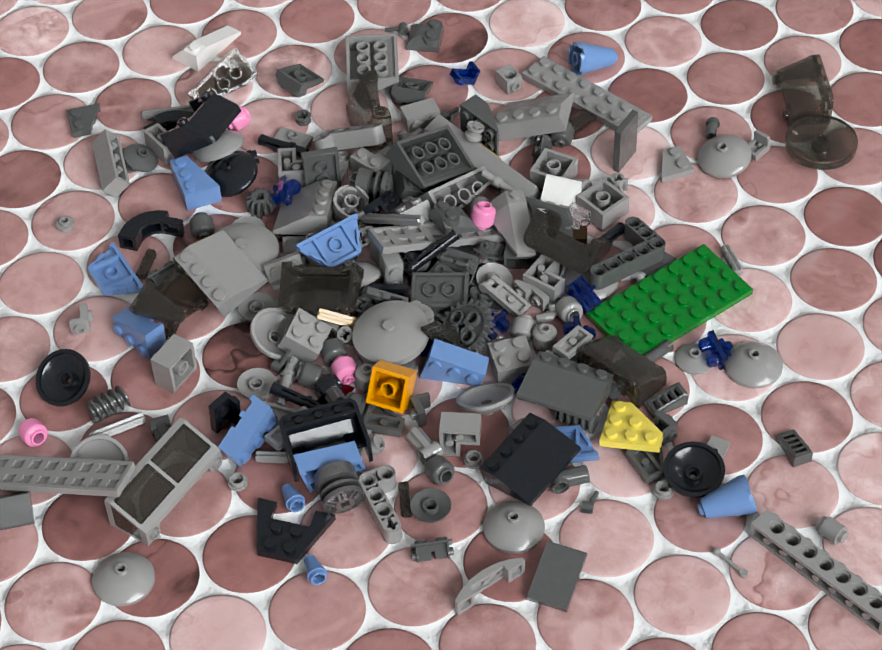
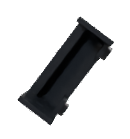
M206 91L188 102L195 113L190 118L183 117L178 120V125L174 129L160 134V137L175 159L209 146L220 138L239 115L241 109L238 104L214 92L209 93V91Z
M353 399L338 400L290 413L279 419V428L286 456L295 482H298L299 479L293 455L337 441L345 440V443L355 441L358 449L365 448L369 462L373 461L371 440L357 402Z

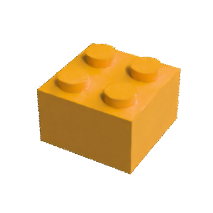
M383 360L378 361L372 368L366 403L403 414L410 407V397L413 394L417 370Z

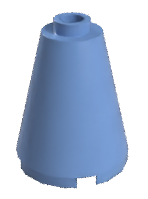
M578 41L572 42L573 45H570L568 50V64H572L570 71L576 73V75H584L613 66L618 59L617 52L613 48Z
M744 474L735 477L702 497L700 504H697L700 515H705L706 519L757 513L755 501Z

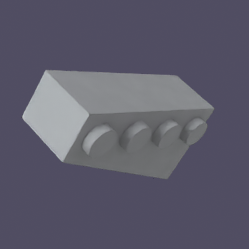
M482 166L419 197L421 199H428L431 209L434 208L436 203L441 201L447 202L451 207L463 208L492 182L481 175L482 171L486 169L485 166Z

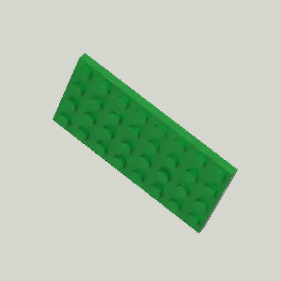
M703 244L589 310L586 317L633 362L634 358L637 356L643 357L665 340L674 342L753 294V288Z

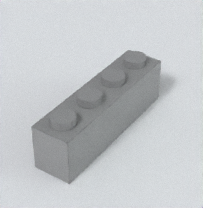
M105 129L92 142L102 191L107 195L110 194L117 198L130 185L119 136Z

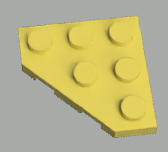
M612 401L599 442L601 447L659 453L663 442V433L632 402Z

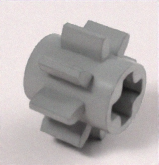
M613 173L611 178L607 177V181L620 191L628 190V178H624L623 174Z

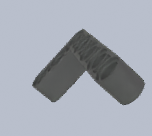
M628 217L625 220L624 238L633 247L591 266L588 280L589 287L594 290L603 289L662 261L665 253V240L638 217Z

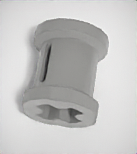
M347 326L341 327L337 332V338L344 344L354 346L352 340L353 329Z

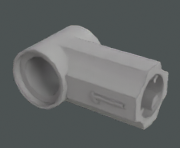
M414 427L406 435L407 441L417 451L418 458L423 465H426L427 461L433 456H443V450L439 443L435 440L432 441L421 428Z

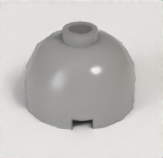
M349 185L339 187L332 200L333 212L340 220H344L357 213L358 220H360L365 215L362 208L369 204V197L358 186L349 187Z

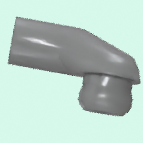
M639 271L620 280V282L636 279L637 283L643 280L646 274Z
M551 302L547 305L548 310L546 313L535 314L536 324L550 322L557 316L555 311L556 302Z

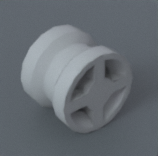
M469 121L467 123L468 130L464 134L465 139L470 142H480L482 138L481 133L484 132L485 128L484 125L477 121Z

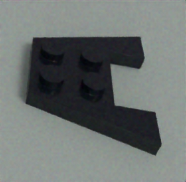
M258 498L257 555L298 564L336 520L335 514L316 510L310 526L273 519L277 509V502Z

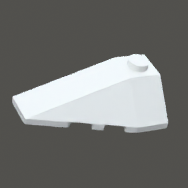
M225 26L182 47L172 56V59L199 72L240 36L241 31Z

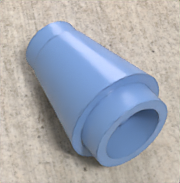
M285 484L281 491L286 508L292 512L301 511L305 506L304 496L292 484Z
M314 555L306 556L304 563L308 581L313 585L323 584L327 579V570Z

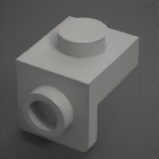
M759 130L754 131V139L748 143L752 153L751 159L757 161L770 150V137Z
M87 303L79 304L80 318L69 320L73 335L91 332L90 322L94 321L93 312L88 310Z

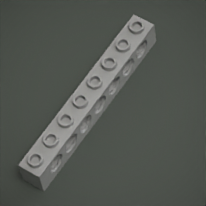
M768 509L751 523L750 537L878 634L882 635V594L878 589L871 587L859 575H855L843 563L836 561L827 551L820 549L811 539L804 537L793 526L788 525L777 514H773Z

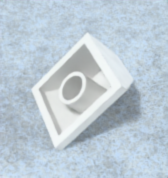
M547 174L541 200L554 202L556 205L568 206L570 212L574 213L577 211V195L582 193V182Z

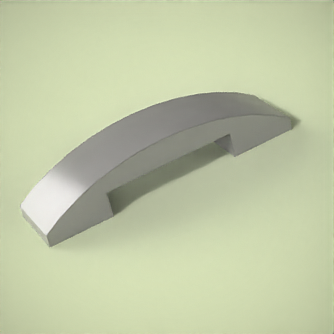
M523 558L508 559L493 564L477 573L464 585L457 595L455 613L459 616L475 605V596L502 578L510 583L524 574L525 560Z

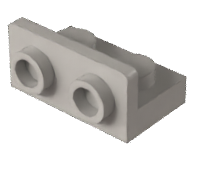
M298 251L262 264L268 283L273 290L284 289L286 285L302 282L304 278L308 277Z

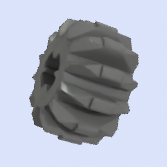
M255 188L254 192H249V195L246 196V209L252 216L257 215L260 218L264 215L267 217V214H273V210L276 209V198L274 193L270 192V189L264 190L262 188L257 190Z

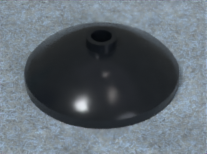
M235 151L224 158L216 160L210 167L207 175L220 186L221 197H232L244 192L252 185L257 176L258 165L251 154L245 151Z
M60 349L49 354L41 362L36 374V388L40 397L45 402L58 407L68 406L77 402L85 394L90 383L91 372L89 364L83 355L71 349Z
M685 442L669 451L664 460L663 474L667 484L678 494L691 498H700L720 487L725 476V465L720 454L711 446L701 442Z

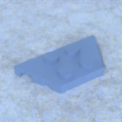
M357 213L296 244L295 249L328 271L360 255L362 249L359 241L360 231L357 224Z
M114 242L109 245L110 249L105 254L101 253L87 267L88 273L104 296L145 292L143 284Z
M580 425L555 427L581 447L580 452L570 463L599 460L597 450L595 451L591 441L585 435Z

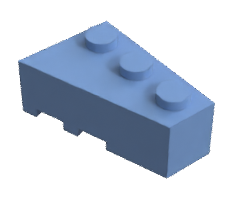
M187 155L170 160L172 176L187 211L222 201L220 186Z
M128 306L112 317L113 331L116 335L122 336L129 346L136 348L142 357L145 356L151 361L150 359L153 354L158 352L166 341L164 325L161 322L156 324L153 322L154 319L152 317L145 318L143 317V312Z
M434 339L424 360L419 378L471 386L481 385L486 375L490 358Z
M253 394L249 399L252 403L246 412L242 410L239 414L242 418L236 427L231 426L218 446L221 449L222 455L238 467H241L243 463L245 464L250 460L251 454L255 449L260 448L264 443V436L278 424V420L271 407Z
M355 441L293 455L300 476L310 493L317 490L313 478L315 473L329 463L348 461L354 465L356 473L367 470Z

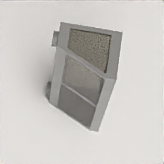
M179 418L137 463L136 469L120 497L107 496L104 503L110 525L149 546L153 540L160 536V523L201 476L207 470L213 472L221 467L223 462L221 449L189 422Z

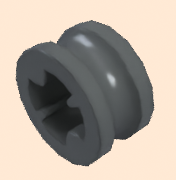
M307 110L297 111L295 114L296 124L299 126L309 125L311 123L310 112Z

